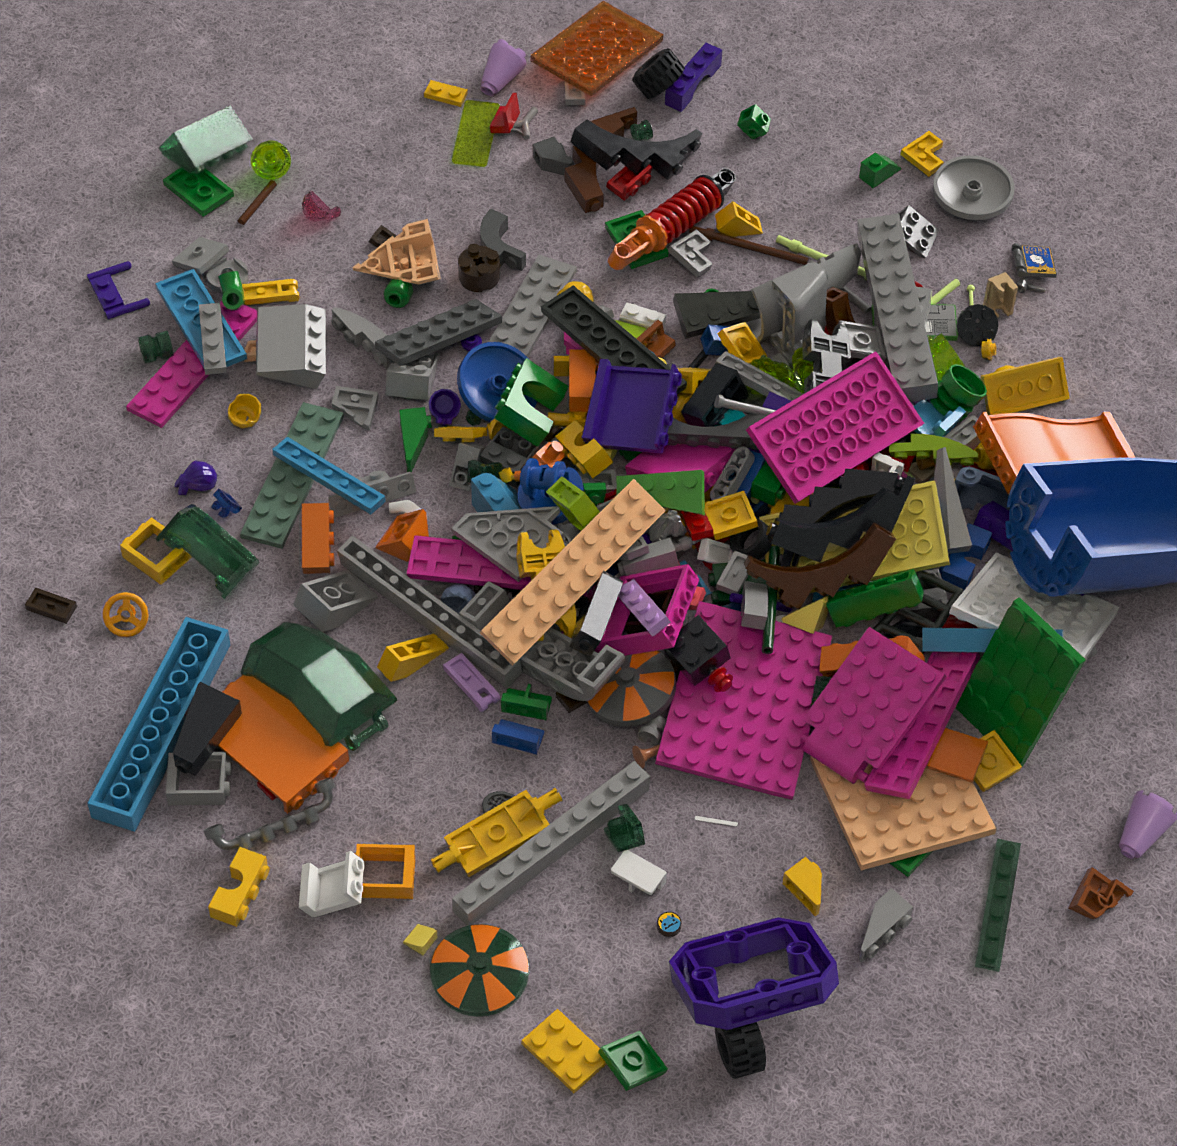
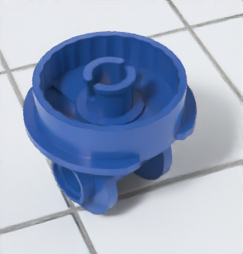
M529 458L520 473V485L517 496L521 509L557 506L546 491L561 476L583 491V482L579 473L574 468H566L565 463L562 461L555 462L553 468H549L548 465L539 466L537 459ZM560 510V514L551 524H559L568 519Z

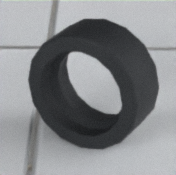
M756 518L758 527L731 535L729 544L733 552L737 551L759 560L766 555L772 544L767 539L768 535H766L768 525L759 518ZM759 530L756 541L752 546L744 549V543L748 536Z

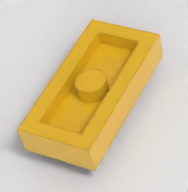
M430 80L424 92V98L461 107L468 94V89Z

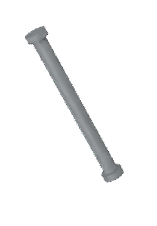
M719 394L716 396L714 403L715 408L725 407L751 414L769 415L776 411L726 399L723 395Z

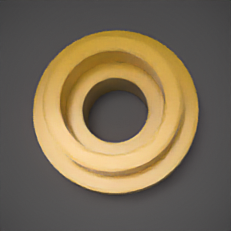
M992 339L982 341V358L992 360V356H996V343H992Z

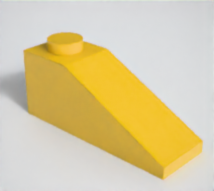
M434 633L386 646L377 668L390 682L407 678L447 651L449 647Z

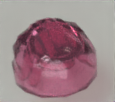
M310 190L304 195L302 209L307 219L314 222L321 220L329 221L341 215V210L338 206L330 209L313 191Z

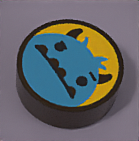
M674 912L662 913L657 920L659 933L666 937L677 935L681 930V918Z

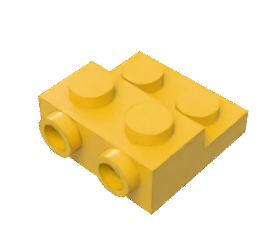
M746 322L724 328L717 333L722 344L727 348L728 353L756 368L762 366V361L768 357Z

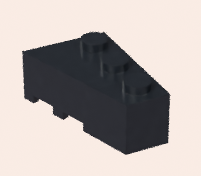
M715 363L681 411L688 425L714 427L725 418L724 414L729 408H715L714 406L715 398L718 394L723 395L726 399L738 402L749 397L736 369Z

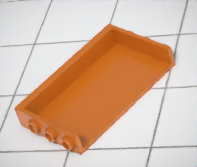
M251 668L235 682L229 683L225 690L222 691L240 700L242 714L218 747L283 802L284 811L287 814L293 809H299L304 799L310 794L315 795L317 793L315 783L330 777L334 779L338 774V770L349 762V754L346 747Z

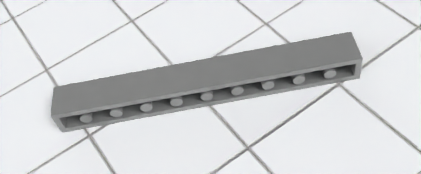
M353 535L337 550L341 565L457 652L462 653L469 661L505 688H508L522 674L520 659L512 666L479 633L481 630Z
M633 761L452 898L453 912L467 927H470L649 791L650 775Z

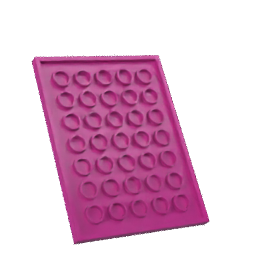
M699 601L695 617L699 615L727 645L731 659L719 668L725 667L727 669L726 675L731 674L733 676L732 686L725 692H715V685L708 684L709 676L694 686L680 671L676 692L671 702L655 764L792 800L804 755L803 747L805 743L800 741V738L804 733L809 735L811 726L803 718L817 700L823 677L819 672L821 647L830 646L832 636L816 631L812 634L786 623L775 621L773 653L764 654L762 652L763 630L741 626L742 616L740 611Z

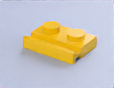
M447 426L434 428V437H442V441H455V438H462V442H475V438L487 436V427Z

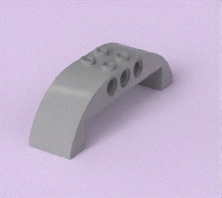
M488 581L459 614L479 630H482L510 600L504 589ZM550 627L544 633V640L536 642L520 658L522 672L569 698L579 701L593 699L625 661L624 654L605 645L599 653L594 651L589 658L569 647L571 643L570 637Z

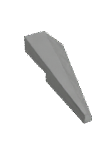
M946 447L937 450L934 480L937 486L948 554L969 551L972 543Z

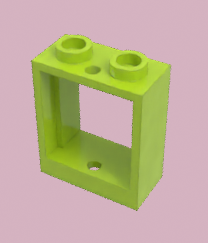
M562 476L546 491L569 522L580 531L600 513L585 492Z

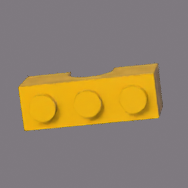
M574 420L555 437L563 446L562 452L565 453V456L568 457L572 464L576 465L583 475L588 473L593 479L611 465L613 461L594 438L585 444L582 439L584 428Z
M239 847L229 866L231 878L241 881V885L235 889L218 887L208 906L211 918L236 927L240 920H245L247 917L248 905L251 900L256 899L259 893L258 885L261 880H266L270 870L266 856Z

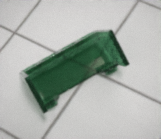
M194 504L177 512L155 538L158 542L165 539L164 543L171 549L183 548L216 577L214 579L216 582L215 587L223 593L221 595L223 599L232 594L260 563L248 549Z

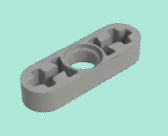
M739 447L733 452L710 492L712 500L737 492L755 460L754 454L747 447ZM737 472L736 477L733 480L728 481L729 476L732 473Z

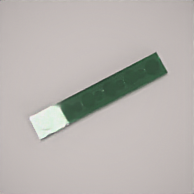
M997 838L975 967L997 972L1000 970L1021 843Z

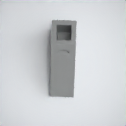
M892 888L874 905L860 952L859 961L861 963L867 957L869 959L873 958L879 951V946L882 943L888 944L895 937L896 931L900 927L904 929L912 921L913 906Z

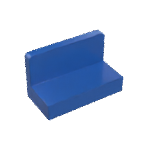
M503 719L500 720L499 724H494L492 729V743L536 755L544 736V730Z

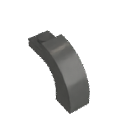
M490 208L483 217L480 226L481 246L498 252L500 268L505 263L512 269L516 268L522 271L526 267V253L507 245L501 240V237L508 230V216Z

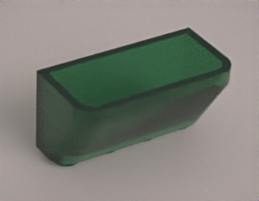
M230 105L172 133L158 149L163 156L190 174L195 173L197 175L204 171L206 166L209 165L211 168L217 165L220 159L223 158L225 161L231 158L234 152L237 151L239 154L248 148L247 144L253 138Z

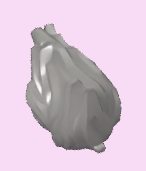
M669 509L667 513L662 514L647 529L652 542L671 538L672 543L675 544L679 541L678 539L685 536L687 529L682 524L681 517L677 515L676 510Z

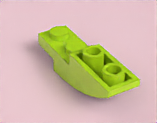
M911 434V442L893 443L889 446L890 456L901 460L907 459L908 456L926 459L933 455L934 463L936 464L937 450L946 447L950 466L952 463L970 466L974 465V462H979L978 453L970 447L936 435Z

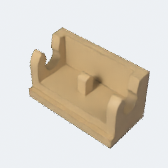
M1006 272L988 279L983 305L994 310L997 318H999V314L996 312V309H1002L1003 313L1007 316L1013 314L1018 291L1017 285Z

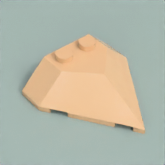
M428 219L405 225L399 235L395 238L392 236L368 255L366 261L362 264L357 263L352 267L353 270L418 285L441 279Z

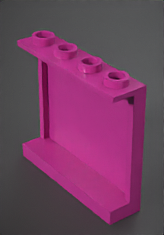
M667 444V446H664L663 454L640 453L625 465L626 475L703 470L705 493L715 485L736 449L726 446L712 448L708 445L693 447L687 444Z

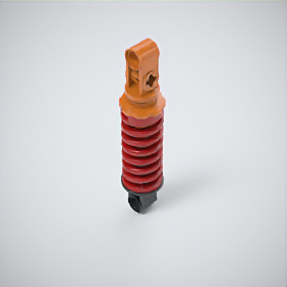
M723 168L712 177L699 175L692 183L688 184L650 213L639 218L636 222V227L632 229L631 233L615 245L608 258L609 266L615 270H622L643 254H649L652 251L659 252L665 249L667 244L692 228L696 223H699L701 219L720 209L724 204V195L728 193L736 180L734 172Z

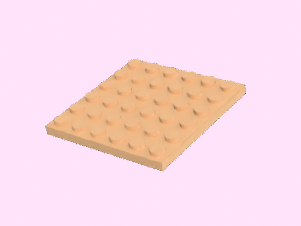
M810 756L816 775L861 871L996 833V827L977 789L971 782L928 769L926 765L910 799L866 791L865 783L859 779L855 784H852ZM869 764L864 772L870 774L873 766Z

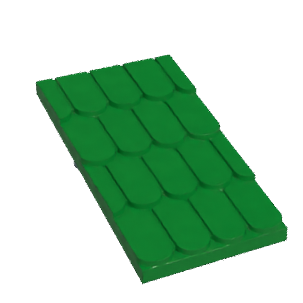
M1019 597L1007 609L999 628L995 630L955 708L983 736L995 730L1020 765L1023 766L1086 659Z

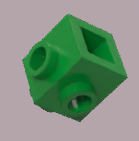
M754 104L741 111L737 126L751 139H756L767 134L771 118Z

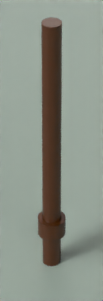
M693 226L689 230V233L698 230L709 241H720L802 265H806L809 261L808 257L718 233L715 229Z

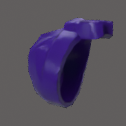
M440 389L435 391L430 397L428 406L431 415L436 419L435 423L442 426L451 425L452 420L460 412L461 401L458 395L450 389Z
M196 460L191 462L183 474H180L174 487L179 488L178 495H187L188 489L197 491L211 490L216 485L217 473L212 465Z

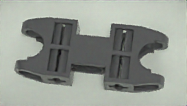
M810 319L808 321L802 340L803 360L813 362V371L804 380L805 393L842 372V367L851 359L850 339L845 326L836 325L832 336L822 330L817 320Z

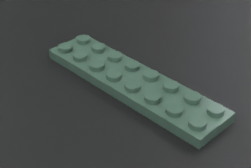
M303 402L287 437L324 459L343 420L344 413ZM276 458L240 533L241 538L283 549L302 508V503H304L314 480L279 458Z

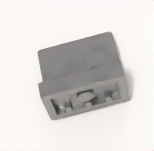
M908 205L897 213L900 215L906 245L921 258H926L939 230Z

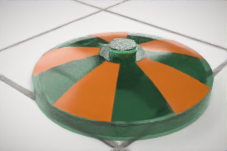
M469 925L453 931L438 944L430 964L431 982L437 996L452 1010L468 1016H490L508 1009L521 997L529 979V961L522 944L509 932L492 925Z

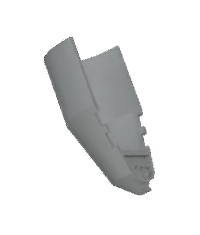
M857 243L838 250L827 257L818 259L817 263L828 273L827 290L831 287L841 290L857 274L861 257V250ZM772 280L751 289L760 312V319L746 322L759 343L769 339L771 334L783 330V308L777 302V299L781 297L778 289H772Z

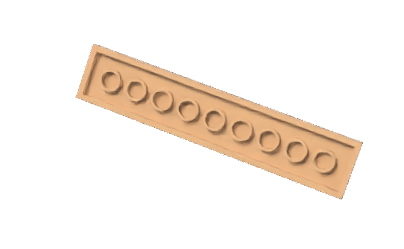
M633 479L479 633L513 666L600 578L603 570L606 572L666 510Z

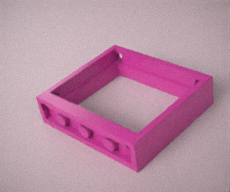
M689 564L621 576L622 586L634 579L646 594L675 589L665 614L671 623L653 637L648 631L621 636L631 611L618 597L601 642L597 646L598 651L600 652L605 645H608L626 656L674 648L699 582L697 574L694 573Z

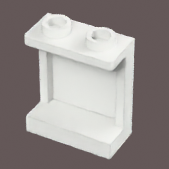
M352 851L346 852L345 861L319 869L311 863L303 864L299 908L311 917H318L361 904L364 860Z

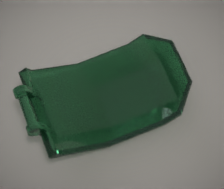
M284 622L251 643L243 659L241 675L256 678L290 700L322 736L326 746H333L344 738L347 747L351 751H355L362 742L378 731H384L389 726L388 721L382 715V711L398 701L395 695L357 653L318 629L297 623ZM372 718L373 724L355 736L353 730Z

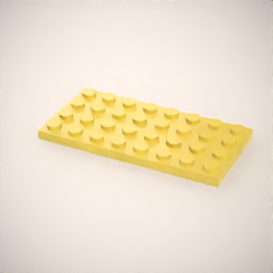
M935 480L912 486L892 531L896 540L870 581L911 569L917 572L950 565ZM857 509L848 511V512L844 513L843 515L837 517L836 519L841 518V517H843V516H846V515H848V514H850V513L856 511ZM780 513L762 516L759 519L769 526L771 522L774 523L775 519L779 518ZM829 542L821 562L832 559L848 549ZM780 547V554H783L784 548ZM769 551L765 555L766 563H768ZM801 556L797 567L818 564L819 562ZM847 575L840 587L856 583L848 578L849 575ZM813 587L810 593L816 592L814 590L815 587Z

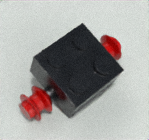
M697 615L681 627L674 648L664 650L670 660L694 686L709 676L708 684L715 685L714 691L725 692L732 686L733 676L731 674L726 675L727 669L725 667H719L731 659L727 645Z

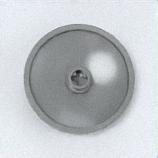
M960 156L945 162L936 171L933 181V194L938 204L950 214L968 220H986L1002 214L1010 206L1015 190L1012 176L1002 165L980 156Z

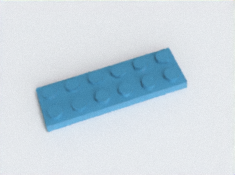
M191 269L157 282L155 285L158 293L204 367L199 305L215 302L196 271ZM221 313L226 367L246 360L247 354Z

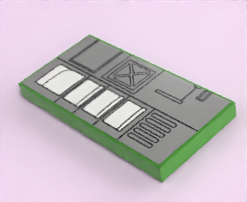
M931 304L925 327L928 340L957 341L955 305ZM872 305V326H877Z

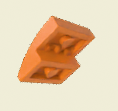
M945 728L927 767L928 769L973 783L978 767L983 760L988 741Z

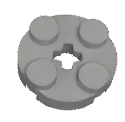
M227 257L219 259L208 269L207 283L209 287L222 294L218 276L232 271H238L241 283L247 284L249 280L245 263L236 258H233L234 261L227 260Z

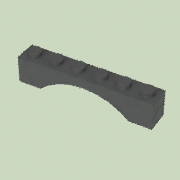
M747 414L739 420L716 427L692 426L673 418L672 425L669 426L667 432L669 436L668 445L687 444L693 447L708 445L712 448L726 446L733 449L744 446L753 450H759L746 429L768 415Z

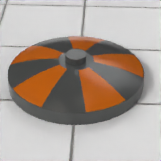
M658 650L626 655L623 665L593 699L586 701L587 705L597 718L611 725L629 727L647 723L662 714L674 698L677 682L673 666L669 659Z

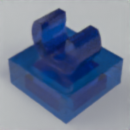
M218 488L213 494L217 501L212 504L211 508L218 510L222 507V510L218 513L220 517H227L230 511L236 514L242 509L229 493Z

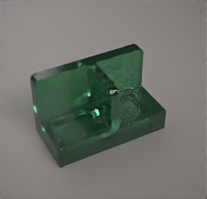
M628 804L618 806L620 817L609 820L607 823L608 827L604 828L607 838L617 852L645 845L640 820Z

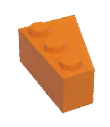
M569 349V412H588L597 375L595 371L598 370L599 362L585 349Z
M302 503L303 574L330 573V566H335L334 553H331V545H334V532H331V524H334V510H330L329 503Z

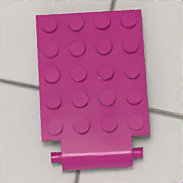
M868 627L804 716L803 720L815 729L810 735L804 733L801 736L800 741L805 743L803 751L852 784H855L858 779L865 783L869 774L864 772L866 767L870 764L876 769L881 770L946 679L945 674L871 627Z

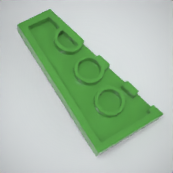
M703 470L616 476L617 495L635 479L663 508L705 516Z

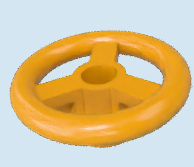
M122 592L115 594L104 605L103 621L108 630L117 636L131 637L137 635L145 628L148 622L149 614L145 602L133 593ZM123 599V604L119 607L117 615L110 617L109 613L112 605L118 600ZM130 600L137 603L142 613L141 620L135 617L136 609L130 604ZM122 611H128L130 616L124 617ZM123 621L130 622L136 627L131 630H120L113 624Z

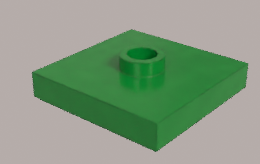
M640 1030L600 1047L598 1051L626 1091L665 1074L668 1070Z

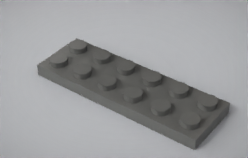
M477 299L470 300L463 305L453 307L451 310L437 314L432 318L420 321L415 325L403 328L401 331L375 341V349L398 365L403 366L501 324L502 315Z

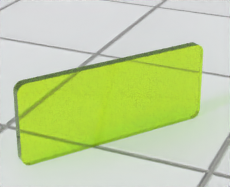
M474 100L465 101L452 163L479 167L487 166L494 133L490 132V124L500 104Z

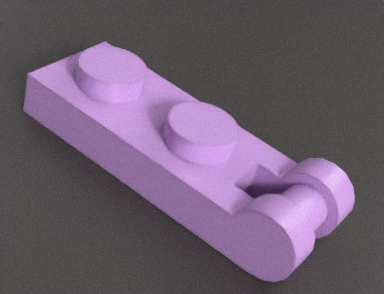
M462 653L443 664V670L473 701L480 712L488 709V705L491 703L495 704L501 700L495 688ZM485 692L487 696L482 698L480 694Z

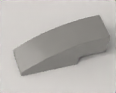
M744 581L741 626L764 630L768 612L767 585Z

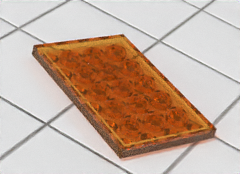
M602 1L531 54L530 61L584 93L593 96L661 43L664 34L609 3Z

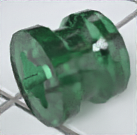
M643 120L640 124L630 125V133L634 140L643 141V139L649 140L653 138V130L648 120Z

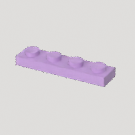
M634 579L621 587L618 595L619 599L652 637L671 623L668 617Z

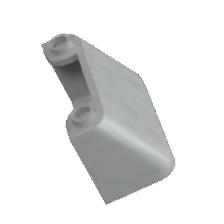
M816 261L772 280V289H778L781 297L777 299V302L783 308V330L771 334L770 343L791 364L800 360L792 353V348L798 341L803 340L804 330L810 319L817 320L823 331L826 326L828 273Z

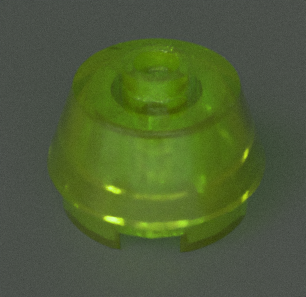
M268 140L262 142L255 147L251 154L252 169L263 179L275 180L281 178L288 172L291 165V155L288 149L277 141Z

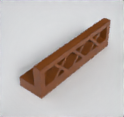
M659 320L654 322L637 338L639 342L659 358H663L676 346L675 340L664 333L663 323Z

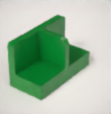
M529 683L526 691L508 688L501 698V712L546 721L552 697L532 693V684Z

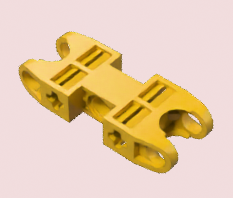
M557 529L549 530L546 548L535 546L532 539H529L527 532L519 533L516 558L520 578L531 577L532 581L565 548L561 534ZM575 603L555 622L559 626L560 631H563L564 635L570 638L573 636L576 625ZM544 634L538 639L537 642L544 640Z

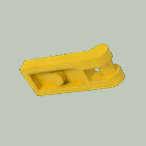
M295 279L242 284L245 299L244 305L280 301L295 302L300 299L299 292L297 291L298 282Z

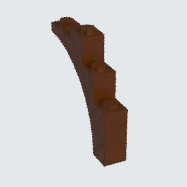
M873 523L864 536L851 548L821 563L801 567L779 566L765 563L748 555L744 561V566L747 569L746 573L753 578L758 579L761 577L766 580V584L775 590L780 588L778 594L782 604L789 608L794 606L800 609L813 587H815L814 590L823 596L828 594L834 597L847 575L856 584L862 582L868 585L896 538L892 532Z

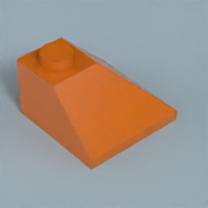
M421 509L398 515L375 548L409 562L414 536L429 537L426 511Z

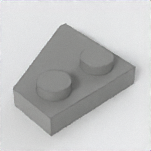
M336 386L332 408L343 412L345 417L364 429L370 430L379 394L375 391Z

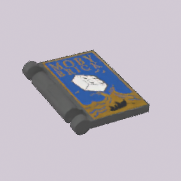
M1018 243L1012 245L1015 266L1019 277L1056 278L1057 273L1050 247L1019 245Z

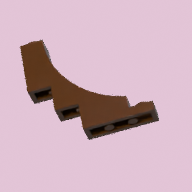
M635 107L592 120L591 122L610 133L624 137V129H631L637 125L638 112ZM573 146L572 159L576 165L565 168L564 181L585 213L596 212L604 206V194L599 186L596 175L599 164L576 146Z

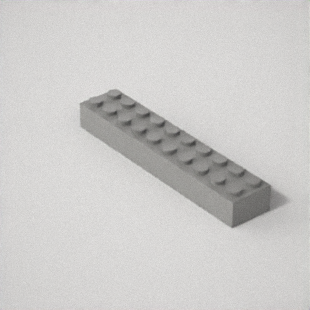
M892 214L858 219L857 236L876 323L880 329L885 349L886 367L910 402L937 398L938 381L900 215Z

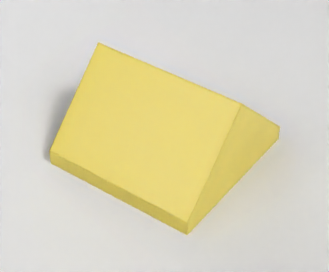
M829 595L782 617L783 623L814 634L825 623L829 611L826 606Z

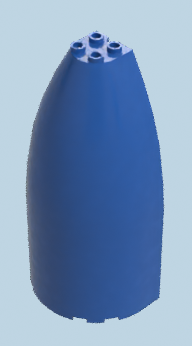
M1101 458L1025 463L1022 465L1011 487L1007 501L1010 513L1009 521H1005L1006 536L1008 539H1011L1013 552H1010V555L1018 573L1034 591L1054 597L1148 588L1177 582V460Z

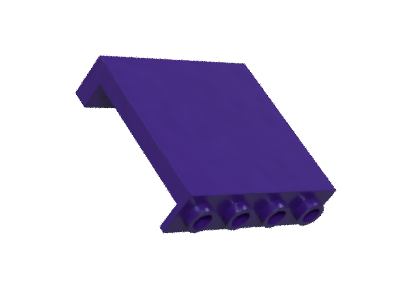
M600 359L582 435L585 444L594 438L604 449L663 454L664 446H667L669 439L668 428L673 422V406L677 404V387L682 382V375L679 373L676 365L672 364L671 370L612 366L609 359Z

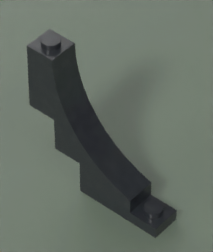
M902 471L901 476L898 475L895 479L894 491L882 487L865 505L835 520L809 524L795 523L776 518L774 523L771 522L766 532V535H768L767 539L771 544L820 563L829 542L849 549L860 540L863 531L867 532L873 523L892 532L916 478L912 474Z

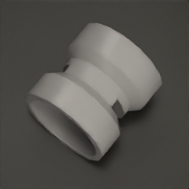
M659 715L655 719L644 723V726H641L637 733L638 739L646 743L647 739L651 738L650 745H657L661 739V733L664 732L666 720Z

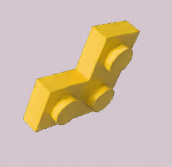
M928 131L902 148L900 155L930 177L944 164L940 158L933 154L942 148L943 141Z

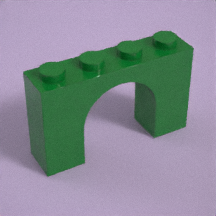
M526 358L522 364L517 363L513 368L512 375L506 383L507 386L500 395L501 399L495 406L497 412L494 419L538 447L549 433L554 421L533 408L527 402L524 395L535 399L551 411H554L563 400L569 386Z

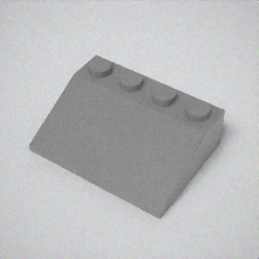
M307 304L258 307L256 375L312 389L318 388L326 374V309Z

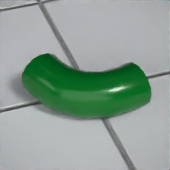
M232 271L218 276L224 306L232 311L240 309L244 305L245 299L239 272Z

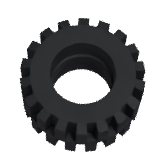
M667 48L648 59L635 72L632 81L647 99H651L668 89L682 75L685 67L670 48Z
M757 1022L729 1030L715 1027L716 1041L721 1059L727 1072L733 1079L765 1070L766 1052Z

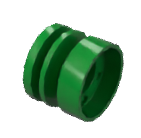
M954 364L945 372L942 380L938 381L937 398L930 399V401L944 416L949 410L954 412L960 406L966 411L959 421L962 422L973 411V407L978 405L985 397L987 389L983 381L973 371L962 365Z

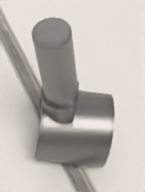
M1022 277L1017 282V292L1025 293L1026 289L1045 292V288L1030 284L1027 278Z

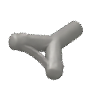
M534 106L531 107L522 120L515 122L511 131L521 134L524 139H529V123L538 113V109Z

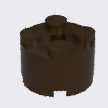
M470 244L458 258V277L461 285L472 292H483V290L493 289L500 280L498 252L485 246Z

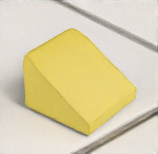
M417 924L403 943L419 954L424 955L438 938L437 930Z

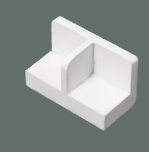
M627 849L624 850L611 868L612 874L629 883V891L631 893L635 888H638L652 895L656 888L661 890L666 883V871Z

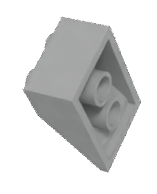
M346 570L302 583L293 605L319 630L325 632L341 626L376 600L378 596L351 571Z

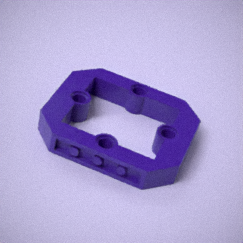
M779 917L685 942L669 960L672 983L695 1023L726 1030L823 1004L839 984L837 962L811 924ZM786 948L789 972L793 975H798L797 977L782 981L764 979L756 983L753 989L718 998L719 989L714 967L729 963H743L751 957Z

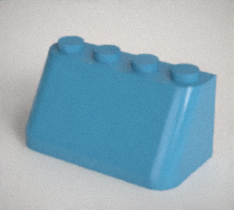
M483 473L471 479L472 505L477 512L521 509L516 490L499 478L489 473Z

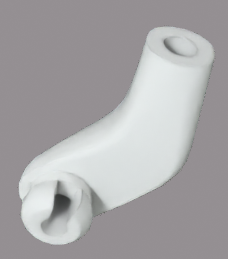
M410 500L389 503L390 514H406L421 510L420 507Z

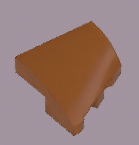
M1091 867L1087 869L1068 909L1087 918L1096 919L1108 909L1116 906L1124 894L1129 897L1134 891L1117 879L1111 881Z

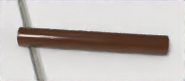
M269 181L240 216L238 223L245 225L277 186L275 181Z

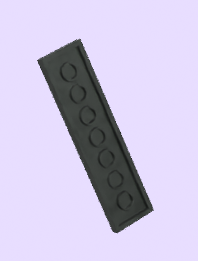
M574 285L541 306V312L598 362H600V359H609L612 366L671 370L668 365ZM683 378L681 385L677 387V394L687 388V382Z

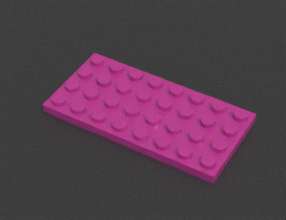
M875 351L749 426L746 431L794 504L813 494L815 486L824 487L845 473V468L853 469L925 423Z

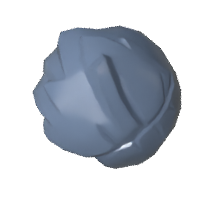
M454 584L443 591L441 601L459 614L476 594L472 588L465 584Z

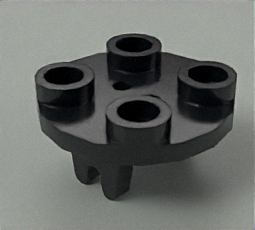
M974 304L961 311L957 318L956 327L958 335L964 342L969 345L981 346L982 341H987V339L994 340L999 324L993 309L986 305Z

